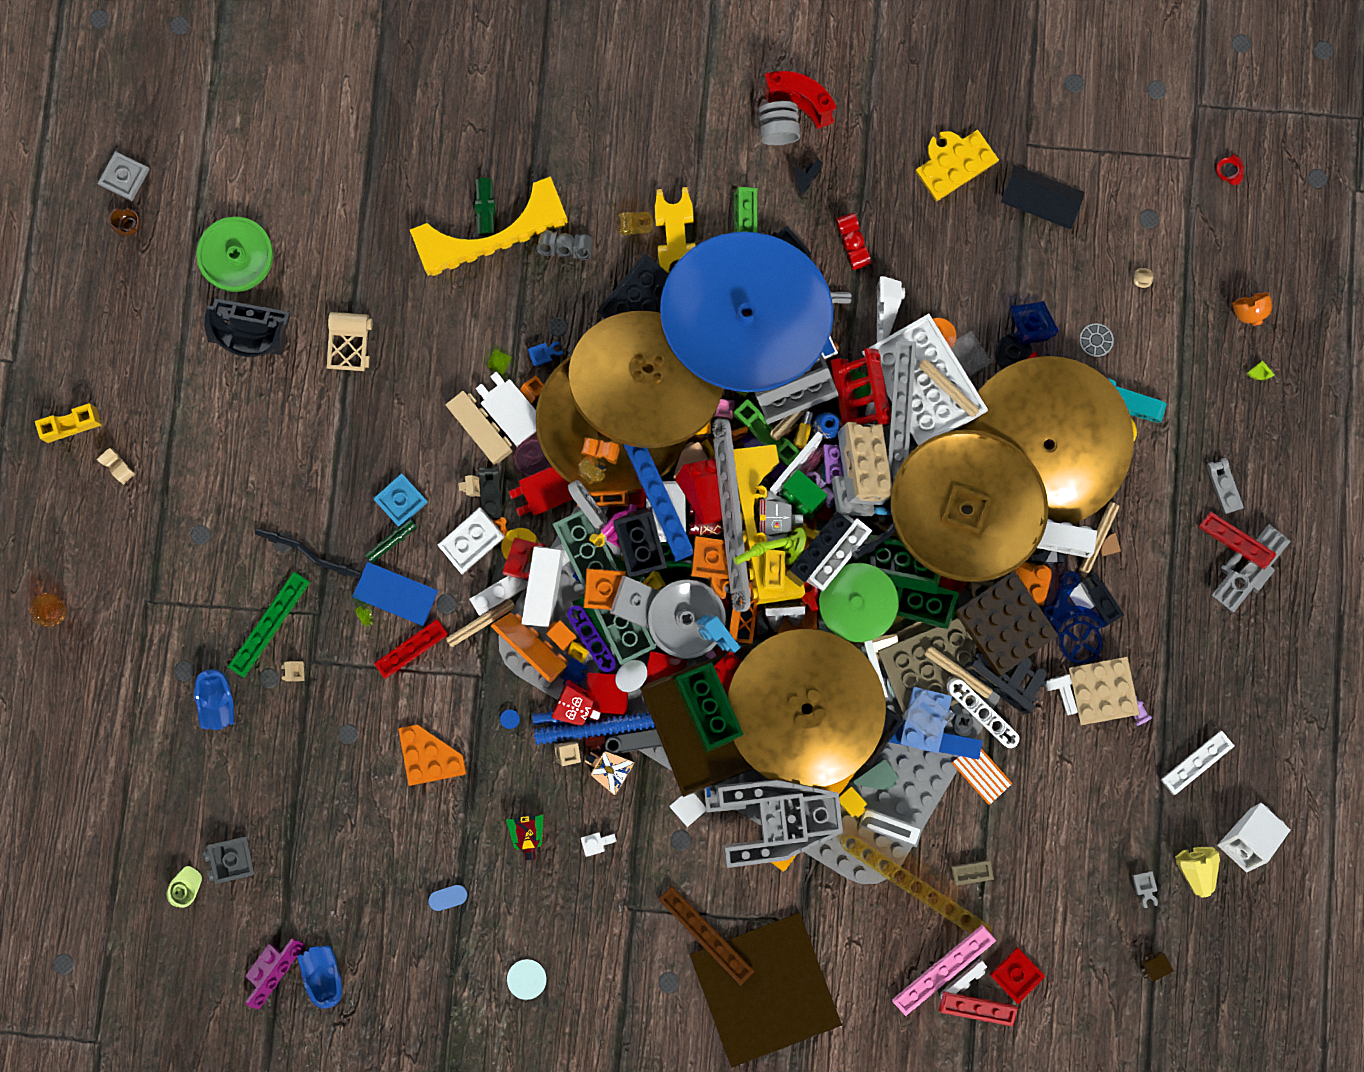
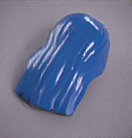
M217 669L204 670L197 676L194 689L199 725L202 729L221 730L229 724H234V704L228 679L222 671Z
M330 946L311 947L303 955L297 956L304 987L315 1006L327 1009L335 1006L341 1000V975Z

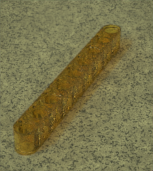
M844 834L841 837L840 846L843 850L968 933H973L983 924L992 934V929L986 922L856 836ZM848 838L854 839V846L852 848H846L845 841ZM865 849L871 851L868 859H863L861 856L862 851ZM881 860L887 861V867L884 870H879L878 863ZM897 871H902L904 874L903 879L900 881H896L894 878ZM914 882H919V890L913 892L911 885ZM930 893H935L936 900L932 903H929L927 899L928 895ZM946 904H952L953 906L950 913L944 912ZM963 915L969 916V921L966 924H961L960 919Z

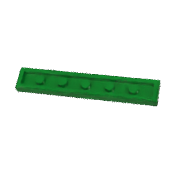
M296 572L291 574L232 659L228 668L241 677H246L311 582Z

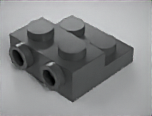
M247 837L205 846L206 850L203 851V857L205 862H209L210 867L207 870V877L209 882H213V885L254 875Z

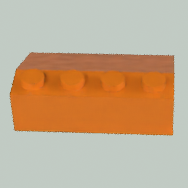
M509 613L491 625L505 641L550 683H553L568 668L565 664L567 660L560 653L556 656L551 651L554 647L546 640L542 642L537 637L539 633L532 626L528 629L522 624V617L518 613L515 616Z

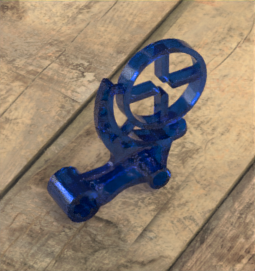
M1064 572L1058 578L1059 587L1056 590L1051 606L1042 607L1041 611L1058 634L1059 648L1063 656L1073 663L1084 664L1093 661L1100 654L1103 641L1099 629L1107 625L1093 610L1068 603V597L1074 588L1079 585L1080 577L1075 572ZM1066 577H1071V584H1067L1068 580H1066ZM1078 616L1088 617L1098 624L1094 626L1089 622L1079 621ZM1072 617L1074 618V622L1068 624L1062 632H1058L1065 621ZM1077 624L1088 626L1081 636V640H1086L1093 630L1098 641L1096 650L1087 643L1082 644V647L1093 654L1090 658L1082 661L1073 659L1081 647L1080 644H1076L1069 655L1064 648L1065 635L1074 641H1079L1077 636L1068 631L1069 628Z

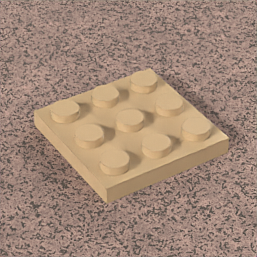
M1128 657L1069 668L1081 725L1140 715Z

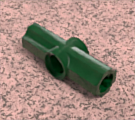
M480 178L476 179L477 199H475L478 236L490 237L495 232L494 215L496 214L495 199L493 198V180Z

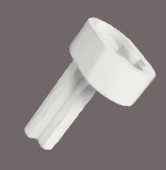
M1070 674L1046 680V691L1059 689L1066 714L1077 713L1078 710L1070 687L1072 684Z

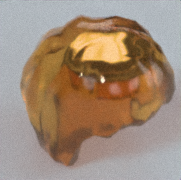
M45 592L32 599L29 612L37 625L50 628L60 624L65 619L67 608L65 603L56 595Z

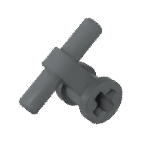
M972 698L965 700L966 705L973 704ZM957 703L949 707L948 715L952 714L955 719L954 730L956 734L962 737L968 736L972 731L973 719L970 715L964 714L962 712L964 707Z

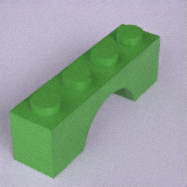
M748 399L734 411L733 416L742 425L747 426L748 432L764 446L776 445L778 459L789 467L800 451L783 436L778 441L772 439L770 432L774 428L767 424L762 413Z

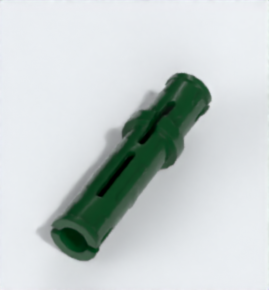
M409 519L398 529L394 528L389 536L365 553L366 557L371 563H374L375 560L398 542H403L405 537L418 527Z

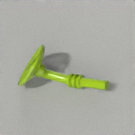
M797 528L789 537L764 543L759 542L755 546L753 545L750 550L735 557L734 562L736 565H739L754 556L758 557L766 553L769 549L782 547L783 551H785V564L792 565L803 552L806 543V532L802 528ZM787 554H791L789 559H786Z

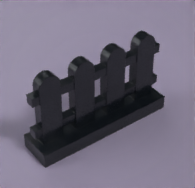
M977 652L973 656L976 660L966 663L964 666L966 671L990 687L993 692L1022 714L1033 712L1036 706L1032 703H1035L1037 700L1034 696L1040 686L1045 687L1047 683L1044 681L1046 671L1044 669L1031 671L1032 662L1028 657L1015 666L1010 676L1003 674L1000 677L996 675L981 652ZM1025 675H1028L1030 679L1023 688L1020 684Z

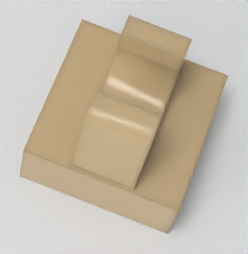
M473 475L465 476L466 482L458 483L459 491L466 492L468 496L481 497L480 477Z
M303 661L284 662V665L281 666V669H285V676H282V680L305 681Z

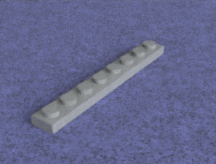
M897 341L888 459L892 487L900 466L909 455L916 356L915 341Z

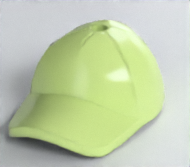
M190 866L184 867L168 886L166 892L168 902L180 908L189 906L197 895L202 881L201 874Z

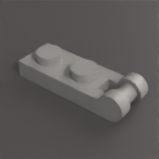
M1223 458L1216 463H1207V470L1223 514L1244 508L1232 477L1228 460ZM1221 469L1223 474L1218 476L1217 470Z

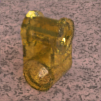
M624 212L618 214V219H620V235L649 233L654 228L653 217L648 212ZM644 219L650 220V223L646 226L641 225V221Z

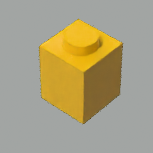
M852 786L839 796L840 805L851 817L856 815L858 818L866 811L864 807L867 803Z

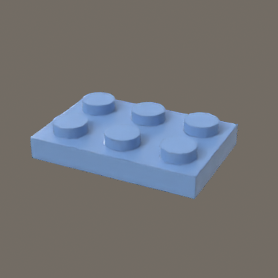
M913 687L899 744L938 753L952 696Z

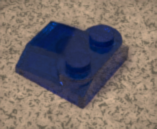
M1044 301L1010 306L1011 314L1018 329L1016 337L1020 342L1025 344L1043 342L1056 336L1059 330Z

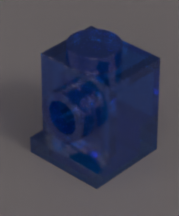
M571 658L560 678L564 680V685L567 679L575 684H580L585 677L584 669L588 671L590 667Z

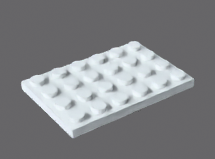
M930 314L869 347L879 350L886 392L892 402L897 341L916 342L910 434L917 446L936 435L954 431L988 411ZM924 359H927L979 408V413L971 417L919 368V364Z

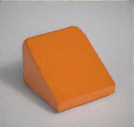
M535 376L525 382L519 391L532 404L539 399L544 384Z

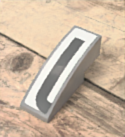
M865 808L866 811L862 815L859 827L917 847L923 828Z

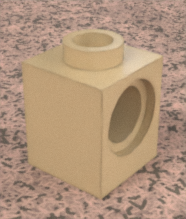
M570 739V741L564 740V742L554 743L556 761L561 766L581 762L579 747L576 741Z

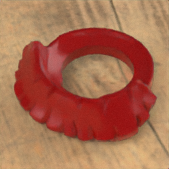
M1234 154L1222 159L1216 169L1218 177L1231 185L1240 184L1244 175L1242 159ZM1230 163L1237 167L1238 172L1231 177H1225L1221 174L1220 168L1223 164Z

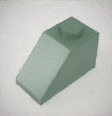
M883 759L853 780L852 783L880 790L886 788L888 791L897 785L895 781L899 778L886 759Z

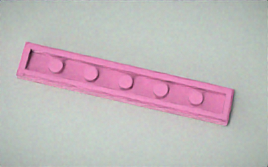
M982 924L892 999L893 1003L905 1016L908 1015L996 942V939Z

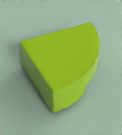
M1263 360L1246 373L1256 380H1267L1275 375Z

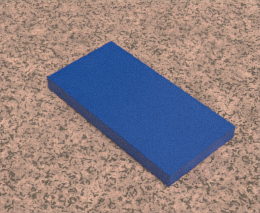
M367 562L352 597L424 626L439 591Z

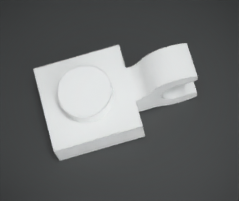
M600 832L581 838L586 857L604 852V845L617 841L615 834L601 838Z

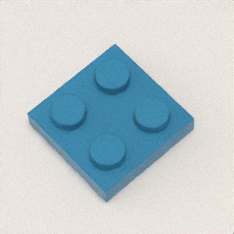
M400 474L374 498L376 503L398 527L407 522L428 503L403 474Z

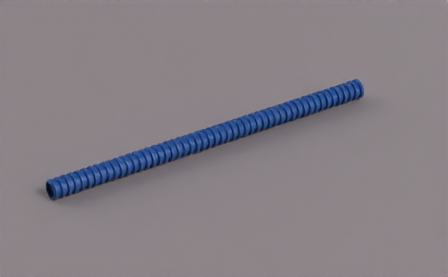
M639 712L637 715L633 713L631 716L626 714L625 717L620 715L619 718L613 716V719L607 717L606 720L604 718L593 722L589 720V722L585 721L583 725L573 723L568 725L566 723L565 726L560 724L559 727L553 725V728H550V726H547L546 729L541 727L540 730L535 728L534 737L537 745H540V743L545 745L546 742L552 744V741L558 743V740L564 742L565 739L570 741V739L576 740L578 737L582 739V737L588 738V736L594 737V735L600 736V734L605 736L606 733L611 735L612 732L618 734V731L624 733L627 730L630 732L631 729L636 731L638 728L640 730L642 728L649 729V727L655 728L650 713L643 712V714H640Z

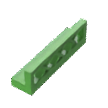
M738 187L734 193V232L757 233V188Z

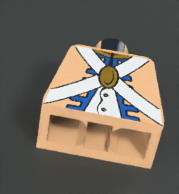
M604 751L601 758L591 752L585 761L594 767L591 775L614 795L617 794L634 765V762Z

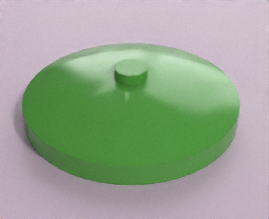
M227 217L213 223L203 233L197 246V262L204 277L215 287L229 292H241L255 287L267 276L273 263L274 252L269 236L256 222L243 217Z
M853 563L843 566L825 590L821 591L819 606L825 624L835 635L852 642H867L880 637L892 626L898 613L899 598L893 581L885 572L869 564Z

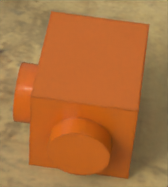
M560 620L558 622L554 621L547 628L548 632L546 634L563 651L577 639Z

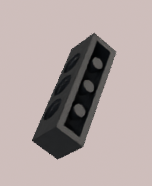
M837 511L785 575L801 587L851 527L852 523Z

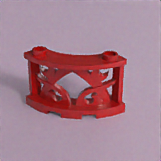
M775 71L765 74L763 92L767 103L778 101L796 103L798 108L812 120L816 129L834 124L832 113L833 110H836L835 102L826 89L808 76L791 71Z

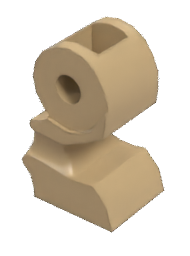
M113 448L107 449L97 458L102 465L110 468L111 474L123 485L135 475L134 471L120 458V455Z

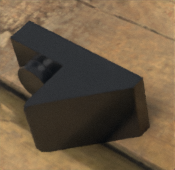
M819 159L815 163L811 162L805 172L794 166L793 173L797 193L800 198L803 197L823 169L824 163Z

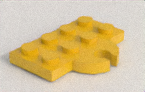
M976 130L964 139L953 132H940L939 137L945 140V147H939L935 137L931 139L928 146L930 161L917 168L915 172L936 202L999 161L979 130Z

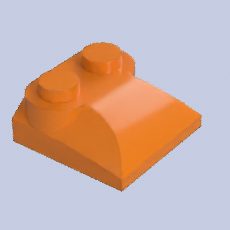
M1024 562L1014 571L1037 605L1043 606L1048 593L1052 568Z

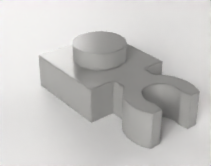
M1153 871L1132 875L1136 895H1143L1141 899L1143 908H1147L1146 902L1148 899H1151L1153 905L1157 906L1158 901L1152 894V892L1157 891Z

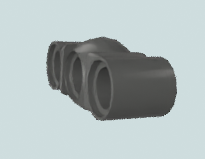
M544 230L539 235L537 251L544 256H555L556 252L561 257H569L573 254V258L587 260L591 256L593 239L588 235L579 236L577 234L574 238L568 233L557 236V232L553 233L552 231Z

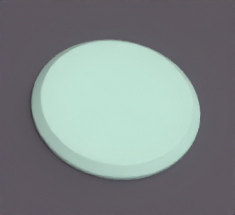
M529 959L521 960L510 968L507 975V984L512 994L525 1000L533 999L544 990L546 974L543 967L536 961Z

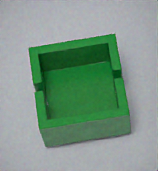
M799 469L784 483L781 492V498L786 500L788 504H791L796 514H803V520H807L809 523L825 507L828 495Z

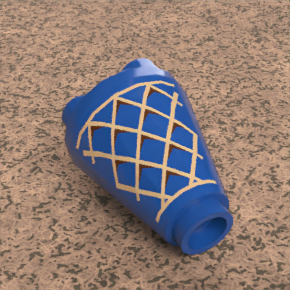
M821 412L815 415L810 422L812 426L809 434L810 440L817 432H820L823 435L822 450H824L823 445H839L837 432L843 427L842 419L837 414L831 412Z

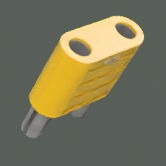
M809 411L803 415L801 423L797 426L792 443L799 451H802L806 446L812 426L810 422L813 413Z

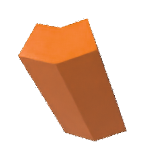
M628 490L589 492L592 497H600V500H594L599 507L628 506L630 501ZM622 496V499L606 500V497Z

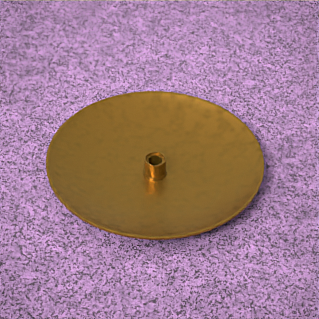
M1043 356L1025 359L1002 369L979 389L977 393L988 411L964 424L961 430H976L996 435L1012 443L1031 460L1038 470L1047 492L1048 519L1060 524L1063 522L1077 523L1097 512L1115 495L1130 467L1134 446V433L1131 417L1123 398L1105 376L1094 368L1073 359ZM1047 439H1051L1052 446L1045 449L1044 442Z

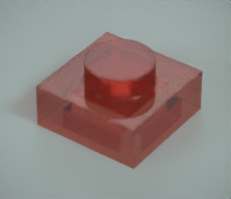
M605 736L585 738L586 746H591V750L603 748L602 744H606Z

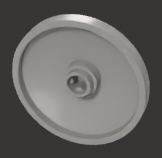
M694 580L674 581L660 589L652 599L647 614L648 629L654 642L664 652L679 658L698 657L710 651L717 643L704 639L699 634L698 630L700 628L696 621L703 615L717 616L725 626V609L719 596L709 586Z

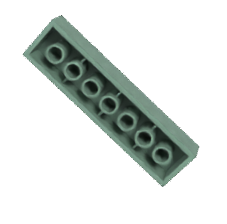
M582 510L553 524L584 590L587 569L619 571L606 544L604 543L603 546L598 547L589 540L592 534L596 533L599 535V533ZM594 609L620 665L656 648L646 626L641 627L610 613L611 610Z

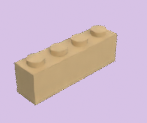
M462 391L449 401L446 407L493 465H497L512 453L510 448L512 444L506 437L502 438L498 434L500 429L494 422L489 423L486 419L488 415L483 408L478 409L474 403L477 401L470 393L466 395Z

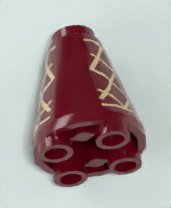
M691 504L689 505V509L686 512V520L690 521L689 528L686 530L688 539L694 541L696 536L712 538L724 535L722 520L703 525Z

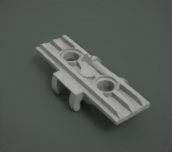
M1270 524L1256 539V541L1276 553L1275 558L1265 570L1249 561L1238 573L1233 571L1232 569L1243 557L1237 552L1225 566L1223 565L1220 568L1227 576L1212 596L1232 612H1235L1252 589L1255 593L1259 592L1275 571L1271 565L1291 542ZM1235 579H1239L1244 584V587L1241 589L1237 588L1234 583Z

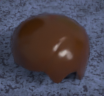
M116 208L109 216V223L112 229L119 235H133L140 228V217L137 212L130 208L124 210Z

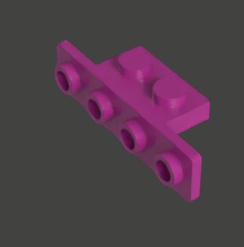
M292 938L282 952L272 944L267 945L246 974V977L256 986L245 1002L247 1006L260 1009L283 975L289 970L296 957L301 953L305 946L303 942Z

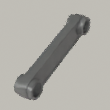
M656 729L611 736L605 742V748L611 754L662 746ZM610 740L618 742L619 747L617 750L610 748Z

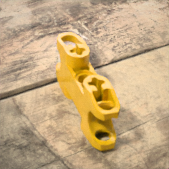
M688 187L682 188V198L676 204H668L664 200L662 189H657L655 203L656 226H666L667 245L658 246L659 265L668 273L688 251L696 246L695 243H686L684 224L694 223Z

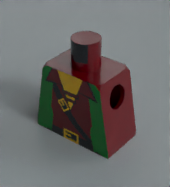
M545 814L506 819L514 849H523L525 861L536 859L535 848L544 845Z

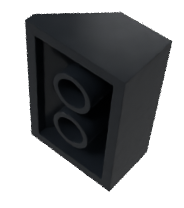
M652 507L633 511L613 521L629 577L667 568Z

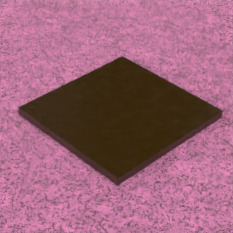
M747 644L733 653L743 661L751 652V648ZM729 652L640 687L683 798L754 769L742 756L734 741L704 753L673 682L677 676L711 662L715 666Z
M800 912L725 940L755 971L741 986L705 948L689 954L731 1068L842 1026Z

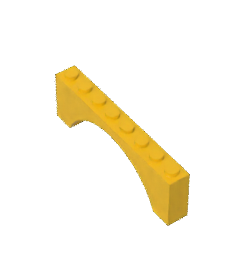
M550 176L533 183L530 200L520 217L508 228L493 236L474 240L457 239L438 232L428 223L410 229L427 275L435 276L442 273L444 269L457 268L460 263L465 261L473 262L481 255L488 256L497 249H507L518 241H528L531 236H539L544 230L560 229L568 221Z
M776 445L733 449L745 552L750 550L759 541L757 537H753L757 534L754 521L755 498L753 494L757 492L755 487L759 486L762 479L779 464ZM764 553L758 557L754 556L746 560L748 562V579L752 583L751 597L755 599V604L800 599L805 595L804 584L799 587L786 575L783 591L764 590Z

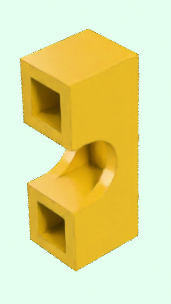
M89 403L71 409L72 413L61 417L52 415L35 421L39 438L49 443L101 426L102 423L97 407Z

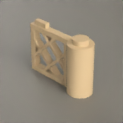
M330 312L328 320L327 369L365 371V368H369L370 356H366L367 338L369 330H372L373 320L366 314ZM334 335L342 336L346 341L339 348L333 343ZM355 337H363L362 345L356 350L350 341ZM347 344L354 350L348 358L340 352ZM339 353L344 361L340 365H332V357ZM356 354L361 358V367H354L349 362Z

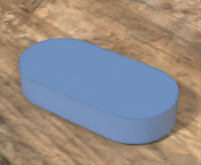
M462 885L441 889L430 895L429 905L435 911L451 908L464 903L468 897V892Z

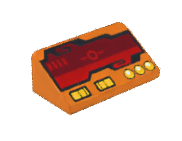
M742 424L731 427L732 442L744 438L748 432V427ZM712 434L710 436H707V439L710 442L712 448L714 449L713 440L715 439L714 434Z

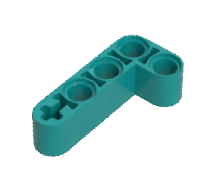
M1108 379L1120 393L1130 415L1151 422L1162 423L1167 403L1115 386V381Z

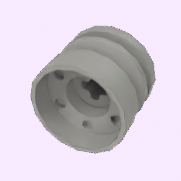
M778 101L767 103L759 108L760 123L763 125L761 127V141L764 144L786 145L800 139V126L796 122L799 118L797 113L798 105L796 103Z

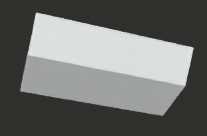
M843 515L852 523L851 527L808 578L807 583L824 591L851 558L852 553L859 548L872 532L858 518L853 520L850 516Z
M534 547L522 624L549 627L553 623L565 549Z

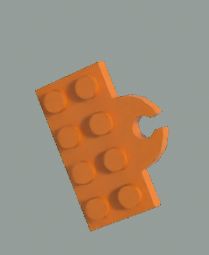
M696 536L693 545L691 576L710 578V584L714 593L722 599L726 597L724 586L730 585L725 540Z

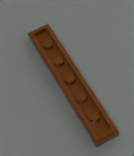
M673 886L658 898L667 910L740 986L755 972Z

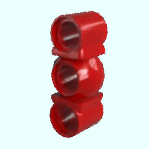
M855 213L836 218V225L840 236H842L844 248L848 252L847 256L851 269L856 270L871 265V259L867 248L864 247V238L859 231L860 227Z

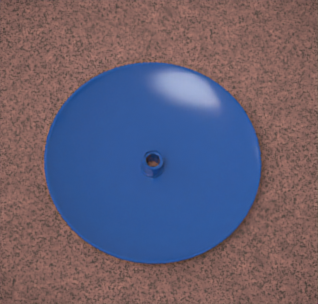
M733 232L701 242L676 263L666 280L661 297V323L667 342L676 357L687 369L704 381L733 391H765L794 381L809 370L819 359L828 343L832 330V298L820 270L798 248L767 234ZM747 312L750 316H744L742 313Z

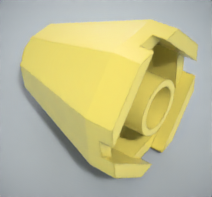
M1213 847L1193 848L1194 852L1189 853L1188 849L1183 850L1175 856L1180 871L1195 895L1209 897L1216 888L1220 862L1219 852L1215 851Z

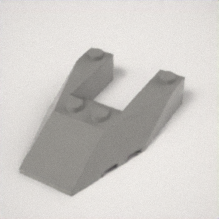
M779 780L715 786L717 805L720 808L759 803L763 840L722 845L724 865L727 868L785 861L843 833L838 792Z

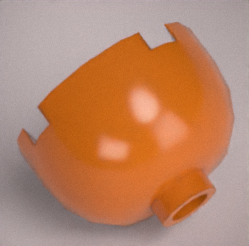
M1269 292L1254 294V297L1250 298L1246 296L1232 303L1236 317L1243 323H1251L1252 326L1262 324L1263 319L1270 315L1273 307Z

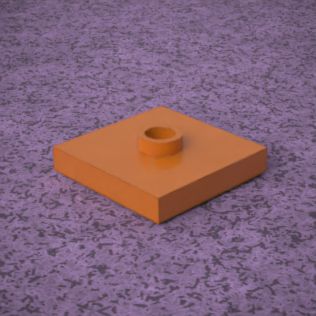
M587 569L584 608L611 610L622 576H626V571Z

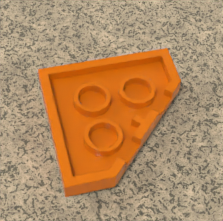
M419 725L398 728L409 786L467 774L464 756Z

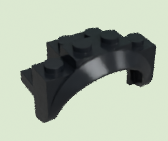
M215 298L213 306H207L204 328L208 342L219 344L233 354L243 357L265 356L270 353L283 356L287 343L286 329L291 315L288 311Z

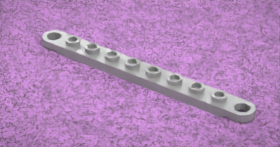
M716 419L712 430H714L713 434L715 437L713 441L730 592L733 596L732 606L738 612H745L749 609L751 603L747 562L744 561L739 565H736L734 562V558L743 554L745 548L731 426L727 419Z

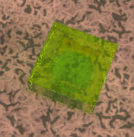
M494 350L486 366L504 375L512 361V357Z
M359 606L354 609L363 626L369 627L374 624L371 620L374 617L368 608L365 609Z

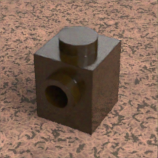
M1151 952L1143 956L1144 960L1139 962L1142 976L1144 979L1152 982L1174 972L1163 952L1156 954Z

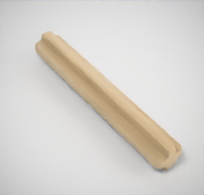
M924 359L919 364V368L971 417L979 413V408L927 359Z
M1114 502L1108 504L1096 530L1094 554L1090 558L1084 557L1079 568L1085 573L1090 572L1119 509L1118 504Z
M511 599L501 603L447 637L448 644L453 647L511 611L515 607Z
M929 647L926 650L925 656L956 678L965 682L985 698L991 695L993 690L938 650L933 647Z

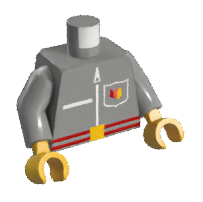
M764 486L755 487V489L759 490L760 494H753V497L756 499L762 497L760 499V533L753 536L757 537L759 541L755 544L786 538L791 534V526H803V514H791V504H788L780 496L767 491Z

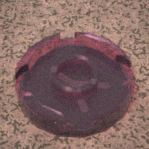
M529 439L522 442L514 453V463L518 471L525 476H531L551 466L537 439Z

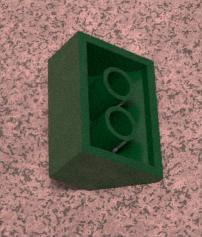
M899 587L897 591L899 598L897 616L948 629L959 603V592L938 587L937 594Z

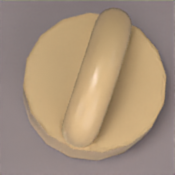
M1145 268L1137 269L1133 282L1141 288L1149 287L1152 284L1154 273Z

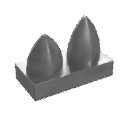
M804 602L765 604V613L770 627L777 632L782 626L784 615L787 616L791 625L797 627L805 614Z

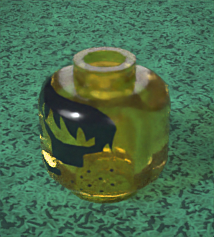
M587 455L577 466L579 468L578 474L589 484H594L596 481L600 483L606 477L604 473L607 468L606 465L595 456L589 457Z

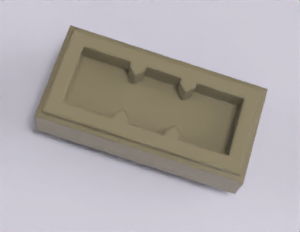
M990 860L951 866L954 886L994 880Z

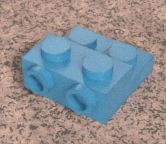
M703 615L696 621L700 628L698 632L704 639L715 641L722 650L725 649L729 652H736L740 649V646L717 616Z

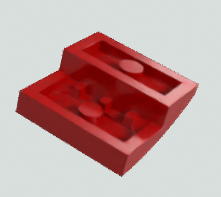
M588 673L586 691L594 696L592 706L601 709V713L626 714L628 692H624L617 687L616 674Z

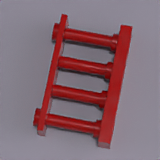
M866 348L864 349L865 357L849 363L848 359L831 360L835 387L839 394L837 397L843 426L847 422L865 425L878 421V424L890 425L892 412L889 407L879 350ZM867 365L869 376L852 381L850 370ZM871 383L873 394L855 400L854 388ZM874 402L876 413L859 418L857 407Z

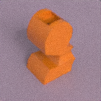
M585 438L581 454L595 459L604 457L608 462L616 465L620 446L613 442Z

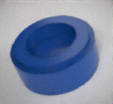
M506 710L501 714L500 722L503 727L514 729L520 723V716L514 710Z

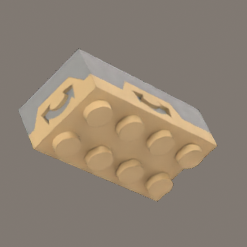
M847 422L837 434L848 503L883 505L891 498L892 494L883 427L881 424L863 427L855 422Z

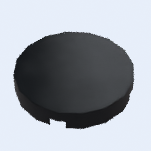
M1011 333L998 340L994 348V357L997 364L1004 369L1016 362L1027 359L1033 350L1026 337Z

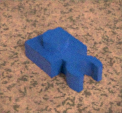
M559 341L553 342L548 348L546 343L528 349L534 368L552 362L551 356L560 357L564 354L563 350L559 352L554 350L556 346H560Z

